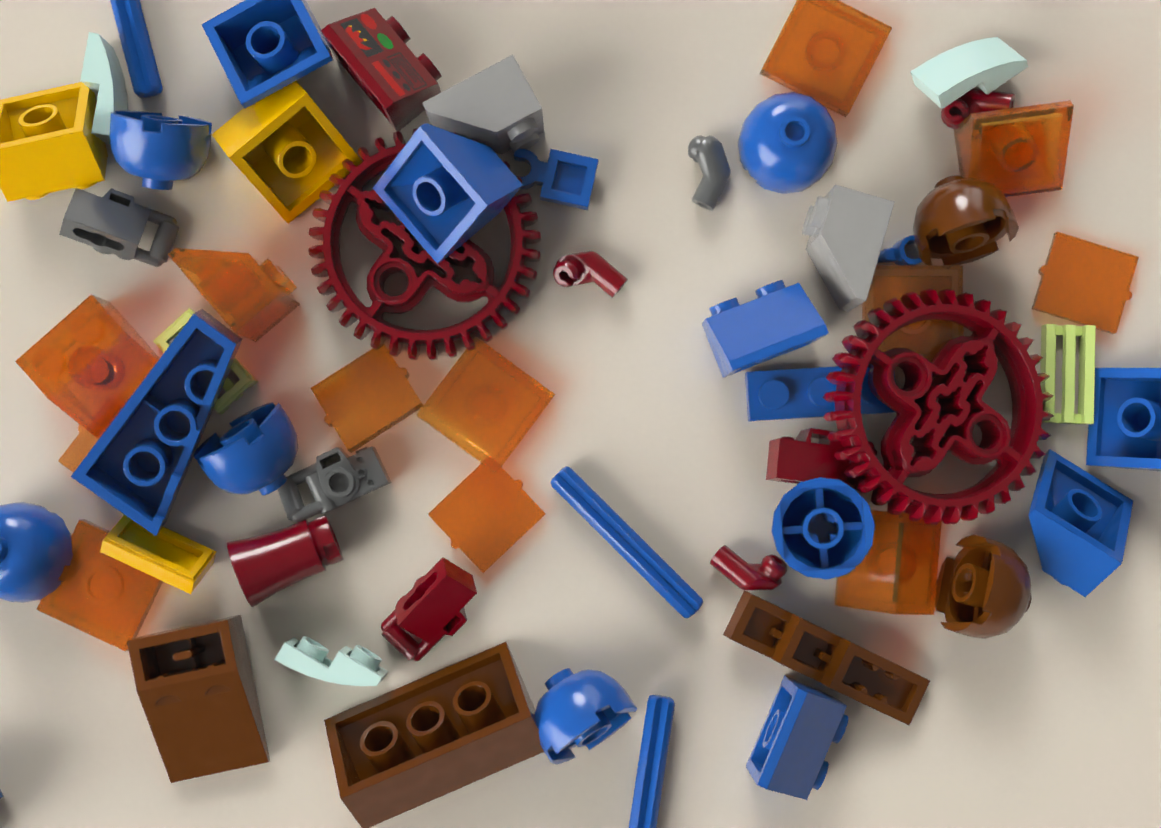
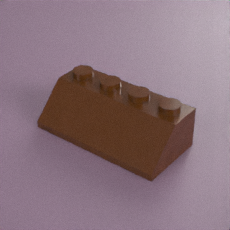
M506 642L324 720L340 799L362 828H370L544 752L540 745L539 730L534 717L535 707Z

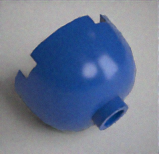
M795 92L775 94L757 104L744 120L738 139L740 162L745 171L747 169L749 174L757 180L756 183L762 188L781 194L802 192L819 181L832 165L837 148L835 123L827 109L814 98Z
M122 110L115 111L116 113L111 112L110 143L116 162L127 173L141 177L142 186L145 188L171 190L173 189V181L191 178L202 169L208 159L212 135V123L209 121L178 115L179 119L162 116V113Z
M271 402L254 408L229 423L232 427L230 430L222 435L221 438L215 432L197 448L193 455L207 477L220 489L231 494L241 495L259 490L261 495L264 496L274 492L287 481L284 473L293 465L298 451L297 433L279 403L275 406Z
M819 477L800 482L783 495L773 514L771 532L777 552L789 567L806 577L828 580L847 575L863 561L873 545L875 523L869 504L861 497L857 490L841 480Z
M25 502L0 505V599L20 603L41 600L55 591L62 581L58 579L63 572L64 565L70 566L73 556L71 534L64 520L56 513L49 512L45 507Z
M567 668L556 673L546 681L545 686L548 691L538 701L534 717L539 730L540 745L550 762L557 765L575 758L571 751L572 748L586 745L588 750L609 738L631 719L628 712H636L637 707L626 690L617 680L601 671L589 669L573 674L571 669Z

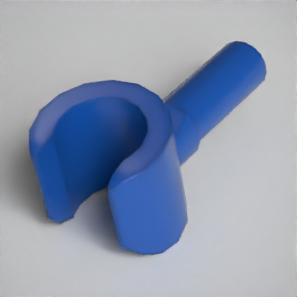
M914 235L899 240L892 248L880 251L877 263L894 262L901 268H909L921 263V258L910 259L904 252L906 244H915Z

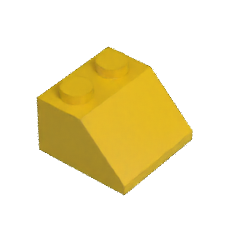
M297 81L245 109L243 108L212 134L231 161L288 224L317 201L322 190L329 191L335 186L329 179L333 173L338 174L341 178L349 174L342 165L345 159L351 160L356 167L363 162Z
M82 82L0 100V188L7 202L24 198L36 200L51 192L70 188L86 189L97 182L105 181L108 159L106 143L91 133L97 99L95 92Z

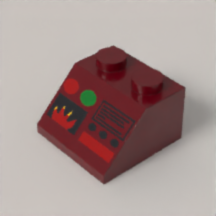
M372 8L330 23L321 30L338 62L396 131L403 129L425 110L422 102L441 93L437 82L442 77L440 72L424 53L418 57L412 53L406 45L410 40L409 35L393 16L385 20L376 8Z

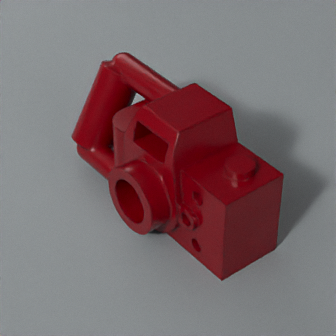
M809 428L801 430L795 440L793 437L783 436L769 441L766 480L798 484L821 477L841 480L857 490L856 486L861 475L847 477L843 474L849 465V459L837 460L834 457L836 451L842 448L843 445L841 440L830 441L827 438L831 432L829 430ZM817 438L819 439V442L812 443L811 439ZM868 441L871 449L873 450L876 456L877 450L875 449L874 444L871 441Z
M442 557L425 576L416 580L413 588L406 595L398 600L395 610L381 624L382 636L408 661H420L445 635L453 636L467 622L464 606L477 594L473 575ZM408 632L419 637L422 641L418 643Z

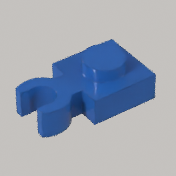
M519 149L514 152L515 160L526 162L531 167L528 175L520 177L523 181V186L520 190L540 185L542 186L540 200L588 210L599 159L550 149L547 163L539 161L538 157L530 150Z

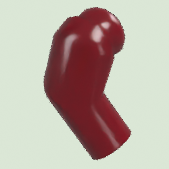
M973 88L943 108L941 118L943 123L952 129L965 128L984 115L1010 118L1013 112L1015 94L992 91L987 95L981 89Z
M593 251L565 255L557 261L553 269L554 280L562 287L594 282L612 298L628 280L603 257Z
M726 545L722 546L710 561V565L743 590H774L782 584L781 578L787 572L786 563L776 555L771 554L764 557L761 564H751L743 560Z

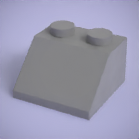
M513 55L422 102L431 125L452 133L456 132L458 135L468 139H474L479 143L490 146L495 153L503 154L511 149L513 153L519 149H529L540 140L538 135L544 132L542 107Z
M834 185L825 197L818 196L815 205L810 206L802 234L809 235L806 251L838 309L849 312L867 300L895 202Z

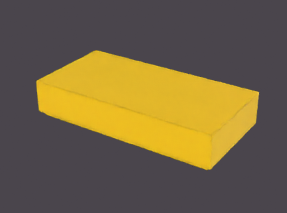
M125 514L103 539L100 550L101 553L189 594L194 591L213 565L217 551L165 527L155 536Z

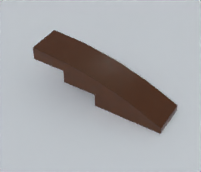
M745 590L723 633L727 638L907 725H910L930 683V680Z

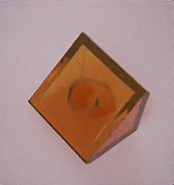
M1069 100L970 114L957 126V129L953 130L960 176L990 182L1000 189L1005 197L1062 190L1074 108L1073 103Z
M871 510L875 523L873 545L863 561L847 575L837 577L834 605L895 615H934L942 521L937 525L925 524L923 519H920L918 522L910 521L909 513L893 515L888 513V511Z

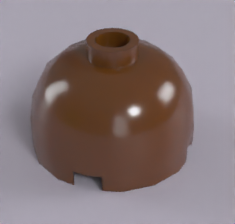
M959 175L946 177L935 185V189L929 192L918 205L913 224L914 239L921 260L925 265L932 266L931 258L942 259L944 267L971 263L993 254L999 250L996 243L997 240L1007 233L1009 241H1011L1019 229L1014 212L1000 189L990 182L976 178H963Z
M975 534L962 538L956 545L963 547V549L957 554L955 559L945 558L936 582L935 608L936 611L945 614L947 621L941 622L945 629L974 638L986 639L1007 633L1021 620L1031 604V580L1027 565L1012 548L1001 542Z

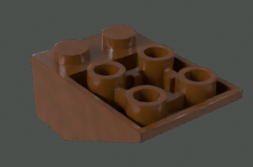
M241 615L147 634L127 641L136 691L171 783L270 761Z

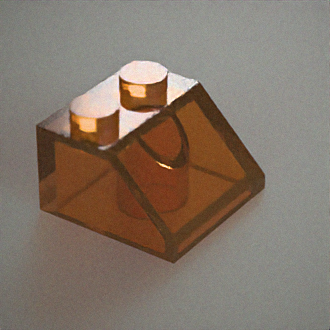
M175 248L168 254L235 333L254 342L261 339L300 305L291 294L298 287L279 265L276 266L269 258L262 263L249 253Z
M91 294L15 362L51 402L96 438H100L160 358L110 301Z

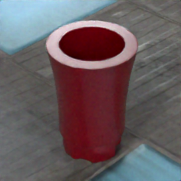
M326 515L316 518L309 523L307 520H303L291 526L256 537L227 542L232 567L244 596L251 607H255L277 592L303 579L326 571V566L344 560L338 540Z

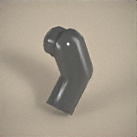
M700 135L693 138L688 146L689 157L694 162L699 163L703 173L692 202L704 209L713 211L730 177L731 170L722 143L713 136L704 137Z

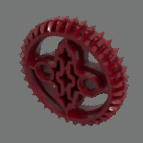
M418 128L413 129L412 135ZM396 131L393 134L396 146L388 148L385 141L379 137L375 139V146L379 152L373 156L370 155L365 147H360L357 150L360 158L363 160L360 165L356 167L349 159H345L342 162V165L349 173L345 180L335 173L330 176V181L338 188L335 194L327 190L320 192L319 197L330 206L328 210L321 208L313 210L312 215L325 224L324 227L310 228L309 235L316 240L323 241V245L312 246L308 249V252L312 258L324 259L325 262L316 264L311 268V272L315 277L329 276L328 280L322 282L317 287L318 292L323 296L336 292L337 295L326 305L329 311L334 313L345 307L347 308L341 315L339 323L346 328L357 320L360 321L353 334L357 339H364L372 330L374 331L370 344L372 348L379 350L387 338L391 339L389 354L397 357L402 350L403 343L408 344L407 352L411 360L418 359L420 346H427L428 358L430 360H437L439 355L438 345L445 344L448 356L453 358L457 356L455 341L463 339L467 350L473 351L476 349V346L470 335L479 331L482 338L486 342H490L493 336L486 325L494 321L498 328L502 330L508 327V323L500 313L504 308L514 315L520 313L521 309L518 304L511 300L514 294L521 298H529L530 290L526 286L519 284L521 278L529 281L537 279V271L524 265L525 262H537L541 259L540 251L526 248V244H535L541 241V233L539 231L525 230V227L538 222V215L536 212L521 213L520 211L532 203L529 193L513 196L503 208L510 227L511 255L506 275L498 287L493 284L495 269L491 258L482 248L469 239L459 247L464 253H458L455 250L439 264L434 261L425 249L418 255L419 249L411 237L412 234L397 216L396 219L400 225H396L393 222L389 223L385 220L380 223L372 207L378 210L381 208L387 212L390 208L375 190L363 191V187L371 179L387 170L406 145L402 133ZM504 161L505 165L511 170L510 164ZM517 176V179L523 183L522 179ZM352 203L357 204L356 222L359 230L370 242L383 251L367 276L366 289L372 300L370 307H366L351 289L341 262L340 235L345 215ZM393 236L403 244L404 254L413 265L427 271H424L419 277L407 261L398 258L399 252L388 237ZM451 263L456 266L460 265L463 268H467L471 263L474 264L472 269L480 284L475 281L471 282L468 279H464L458 284V276ZM433 265L447 276L442 278L429 269ZM396 272L406 274L409 279L406 291L399 296L387 295L384 290L386 279ZM431 287H434L446 297L460 303H471L483 297L488 298V303L477 313L460 323L445 328L416 330L394 325L383 319L384 313L402 314L414 309Z
M932 288L920 291L919 295L914 291L905 293L900 300L892 298L885 301L883 309L880 307L871 309L867 314L869 322L866 320L856 322L853 328L857 336H846L841 341L848 353H837L832 358L835 364L841 368V371L830 372L826 377L830 383L837 385L836 391L826 392L823 396L826 401L835 402V411L825 413L823 418L829 422L836 421L837 431H831L827 438L830 441L841 440L843 445L842 448L836 451L834 457L837 460L850 459L851 463L846 467L843 474L847 477L861 475L856 489L861 493H868L873 490L870 502L875 505L887 503V512L892 515H901L904 512V517L908 521L918 522L920 519H923L925 524L937 525L940 521L944 524H957L960 518L963 521L975 520L978 518V512L980 514H990L995 511V503L1005 504L1011 501L1009 491H1020L1022 488H1025L1021 476H1031L1037 472L1029 460L1040 459L1045 455L1037 446V442L1052 436L1042 429L1041 425L1042 421H1048L1054 416L1048 411H1043V402L1050 400L1054 395L1042 392L1040 383L1045 382L1050 376L1045 373H1037L1035 366L1039 364L1043 357L1038 354L1029 355L1027 352L1033 339L1028 337L1018 339L1017 334L1021 324L1011 322L1004 325L1007 311L998 309L990 312L991 301L982 299L974 302L973 294L965 292L956 296L955 290L952 289L941 290L938 294ZM924 320L950 321L973 332L971 336H958L948 340L935 354L931 362L908 348H892L885 352L878 349L880 344L897 330L914 322ZM998 360L1004 369L1011 391V429L1006 419L1000 413L982 401V396L996 375ZM897 366L903 370L905 375V384L902 389L894 381V371ZM867 367L870 368L868 372V385L872 394L897 414L881 441L883 466L869 445L862 423L861 391ZM976 424L982 432V440L979 446L975 444L973 439V429ZM948 451L970 465H985L994 460L996 461L994 467L978 483L954 493H925L903 484L907 477L918 478L929 474L943 460Z

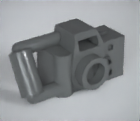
M76 188L63 218L59 235L90 245L102 254H115L123 260L135 259L159 267L168 261L179 227L176 225L177 221L174 217L134 203V197L111 188L103 197ZM147 221L159 225L150 251L138 248Z
M336 447L317 456L315 464L287 476L285 484L277 490L288 520L298 523L318 513L326 514L391 483V480L375 447H364L357 450L356 454L349 456L341 447ZM339 454L341 461L326 467L324 461ZM303 482H307L315 502L304 506L297 486Z

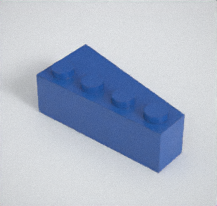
M203 309L195 312L71 477L147 531L157 536L166 524L243 338Z

